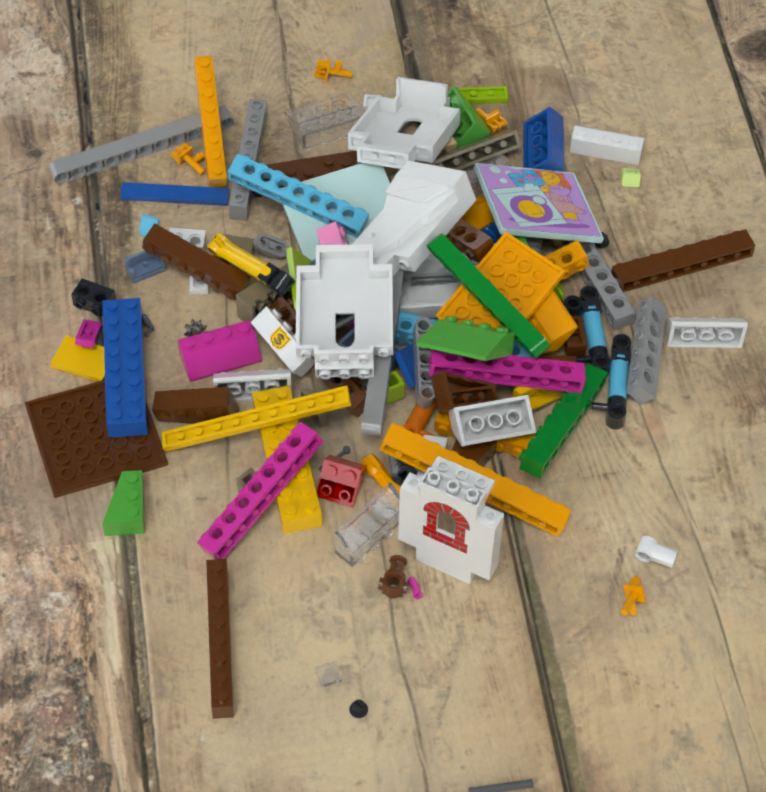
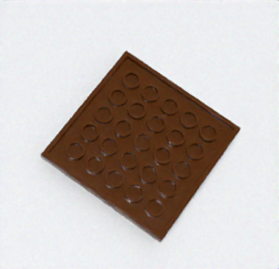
M105 380L24 402L54 498L119 480L122 471L142 470V473L168 466V461L147 402L148 435L108 437Z

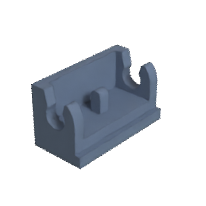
M145 250L124 258L125 270L133 284L167 271L165 263L159 257L150 255Z

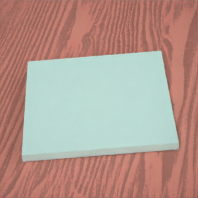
M367 163L357 164L301 182L305 185H312L323 193H330L340 201L345 200L351 206L363 208L369 213L368 222L364 230L384 209L387 197L385 192L390 185L383 166ZM296 193L295 195L298 196V197H300V196H302L303 194H301V193ZM314 200L311 203L318 204L319 202ZM283 205L301 253L313 261L316 259V245H320L316 230L327 224ZM329 208V209H327L328 211H331V212L335 211L334 208ZM349 215L344 216V218H346V219H351V218H352V217L349 216ZM349 234L345 237L349 244H353L357 239Z

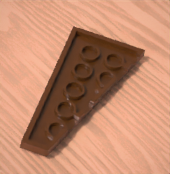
M349 151L266 165L272 170L283 172L284 175L290 178L293 177L300 181H306L361 164V162H357V151ZM264 178V181L267 182L270 181V179Z

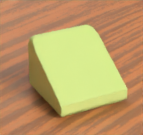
M623 168L622 186L639 187L640 169Z

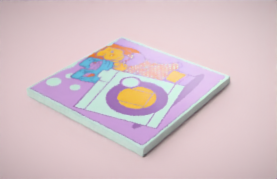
M475 163V173L500 234L503 235L505 232H508L513 236L602 243L603 235L574 173Z

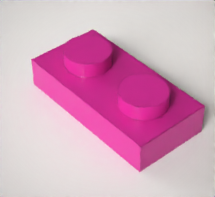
M83 319L75 338V345L94 348L102 328V322Z

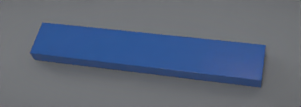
M123 182L120 197L121 200L228 206L230 191L229 188Z

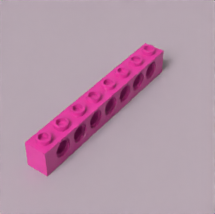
M431 349L429 356V377L444 370L448 371L449 374L463 375L464 378L478 379L493 384L582 393L586 380L585 365L579 362L542 358L534 359L532 357L514 355L484 361Z
M299 422L292 429L291 433L279 444L275 452L267 458L264 465L253 475L246 486L240 490L234 500L227 505L222 514L214 520L210 528L202 534L197 544L204 552L214 559H224L321 446L323 440L318 433L302 422Z

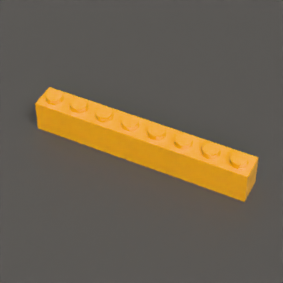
M198 56L194 60V71L208 187L226 188L227 175L212 56Z

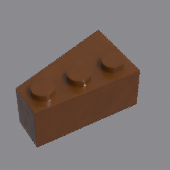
M444 370L431 376L439 414L448 413L455 407L499 400L496 386L493 383L464 378L463 375L449 374L448 371Z

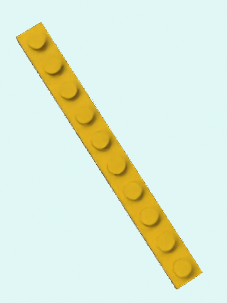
M346 385L161 432L162 448L165 452L348 407L351 406L350 391Z

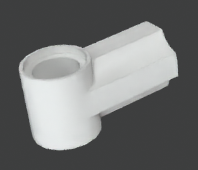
M642 536L634 555L641 562L649 563L654 561L672 568L678 551L658 544L657 540L650 536Z

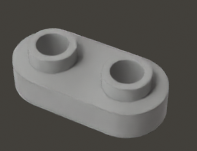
M261 233L253 241V245L258 252L276 259H282L287 255L286 249L289 246L284 240Z

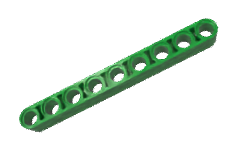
M440 233L427 244L429 251L503 327H507L508 331L515 332L514 339L534 359H537L551 347L545 337L444 234Z

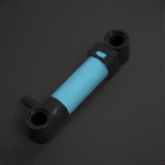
M584 286L580 290L579 296L582 300L580 316L584 323L589 356H576V362L591 363V365L608 372L609 375L611 359L608 356L601 319L602 308L600 300H598L599 292L593 286Z
M617 334L613 337L607 404L592 402L591 405L592 410L607 411L606 425L614 430L622 428L626 418V390L631 356V339L626 334Z

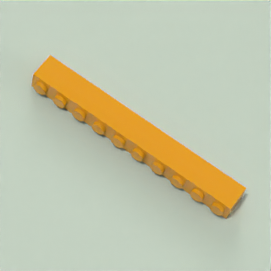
M391 423L379 448L380 451L425 473L429 467H432L436 458L440 456L495 480V485L487 497L486 503L556 537L563 531L571 513V509H568L564 504L556 503L547 496L532 491L527 486L519 485L513 482L512 479L495 473L490 468L478 465L474 460L466 459L455 451L445 449L439 443L431 442L423 438L422 435L405 429L402 425Z

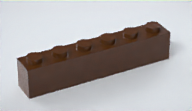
M155 223L143 239L142 248L148 254L159 257L164 263L175 266L180 272L191 275L196 281L207 284L212 290L223 293L228 299L236 301V294L249 286L250 276Z

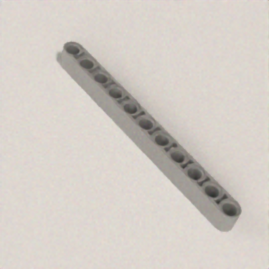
M225 106L218 107L221 131L230 128L234 124V120ZM198 113L55 160L49 164L48 169L55 183L62 184L201 138L200 114Z
M399 269L393 276V353L405 278V270ZM374 355V377H369L361 434L382 435L393 355L387 357Z

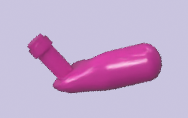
M414 577L408 578V583L413 591V598L417 600L422 598L423 593H421Z

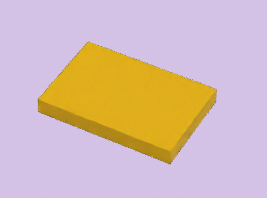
M66 335L50 362V367L95 382L105 380L104 347L95 344L94 348L75 345V338Z

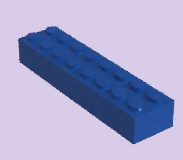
M140 298L102 300L108 437L148 435Z

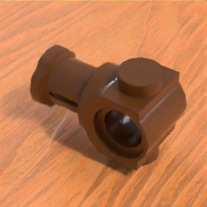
M393 555L389 559L391 563L390 569L386 571L384 578L380 577L378 589L382 590V594L392 599L402 597L403 594H407L408 582L405 581L406 575L403 572L404 566L407 565L408 561L401 555Z

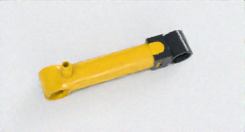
M220 233L214 235L212 241L206 247L216 257L227 260L260 280L266 287L281 296H284L295 283V280L288 273L250 254Z

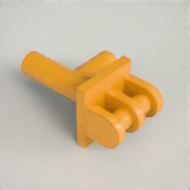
M327 58V61H317L314 76L322 78L326 82L328 74L351 78L352 71L341 69L343 64L341 60L336 61L334 68L330 67V58Z
M480 108L475 110L485 120L486 125L491 131L490 133L493 134L496 130H501L502 126H507V121L501 117L498 109L488 114Z
M182 143L181 147H177L176 151L170 153L178 166L186 161L200 175L206 172L198 164L205 157L204 154L199 152L192 158V146L189 147L186 143Z
M638 576L631 578L628 584H623L626 601L620 613L624 616H627L628 613L631 616L637 615L638 611L635 602L646 603L647 601L643 585L640 584L641 579Z

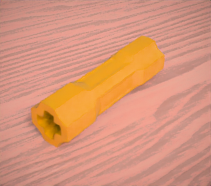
M375 454L365 457L361 463L367 465L366 472L368 475L375 479L387 493L390 500L399 507L401 486L393 481L391 474Z

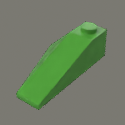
M453 86L448 92V97H450V107L460 109V125L452 135L457 142V148L486 138L491 131L458 88Z

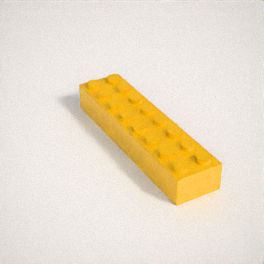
M290 386L252 392L253 409L293 399ZM298 419L258 429L265 460L275 452L279 444L299 424ZM309 461L304 464L275 498L283 534L322 527V512Z

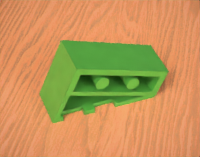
M142 470L122 471L102 523L105 536L145 534L144 480Z

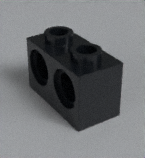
M83 278L71 294L75 307L92 312L97 316H103L102 300H116L115 290Z

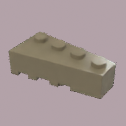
M288 263L279 268V270L289 274ZM259 280L236 294L238 318L243 322L247 320L251 322L265 307L269 308L281 295L266 287ZM292 288L284 295L285 298L293 297Z

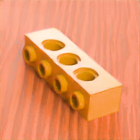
M578 240L544 256L565 270L566 275L561 280L567 279L570 275L583 271L586 267L590 266L588 257Z

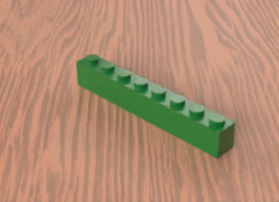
M586 364V380L582 393L563 392L560 403L556 402L552 414H548L544 425L539 426L536 437H532L527 449L522 450L519 456L521 461L520 470L541 479L592 405V402H594L605 386L608 372L591 364Z

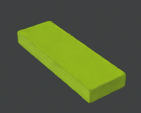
M507 86L458 88L470 104L508 103Z

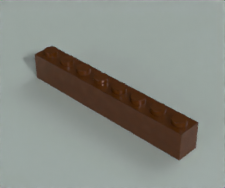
M746 229L734 231L733 233L719 235L712 239L701 240L694 244H687L665 252L636 258L625 263H618L612 266L611 274L618 280L622 292H627L753 257L755 244Z
M227 559L206 560L213 719L234 718Z

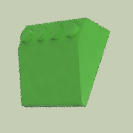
M446 316V318L438 319L418 340L417 346L487 361L512 355L515 332L508 331L507 327L497 326V328H492L491 324L480 323L478 325L474 324L473 320L463 319V321H459L455 316Z

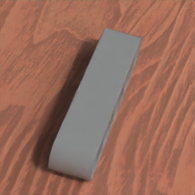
M424 316L416 320L412 333L415 390L418 406L429 408L435 399L432 379L429 377L431 349L417 346L418 340L433 326L432 321Z

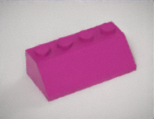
M250 320L177 340L179 355L190 382L211 377L216 373L228 372L262 362L256 334Z

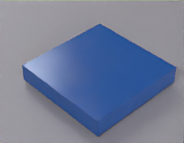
M412 343L393 353L410 388L415 386Z

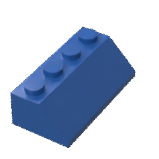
M550 106L523 122V168L561 172L564 170L563 116Z

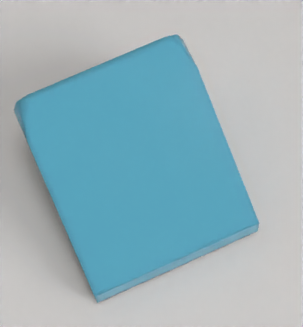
M142 214L139 235L145 237L154 223L160 226L159 219Z

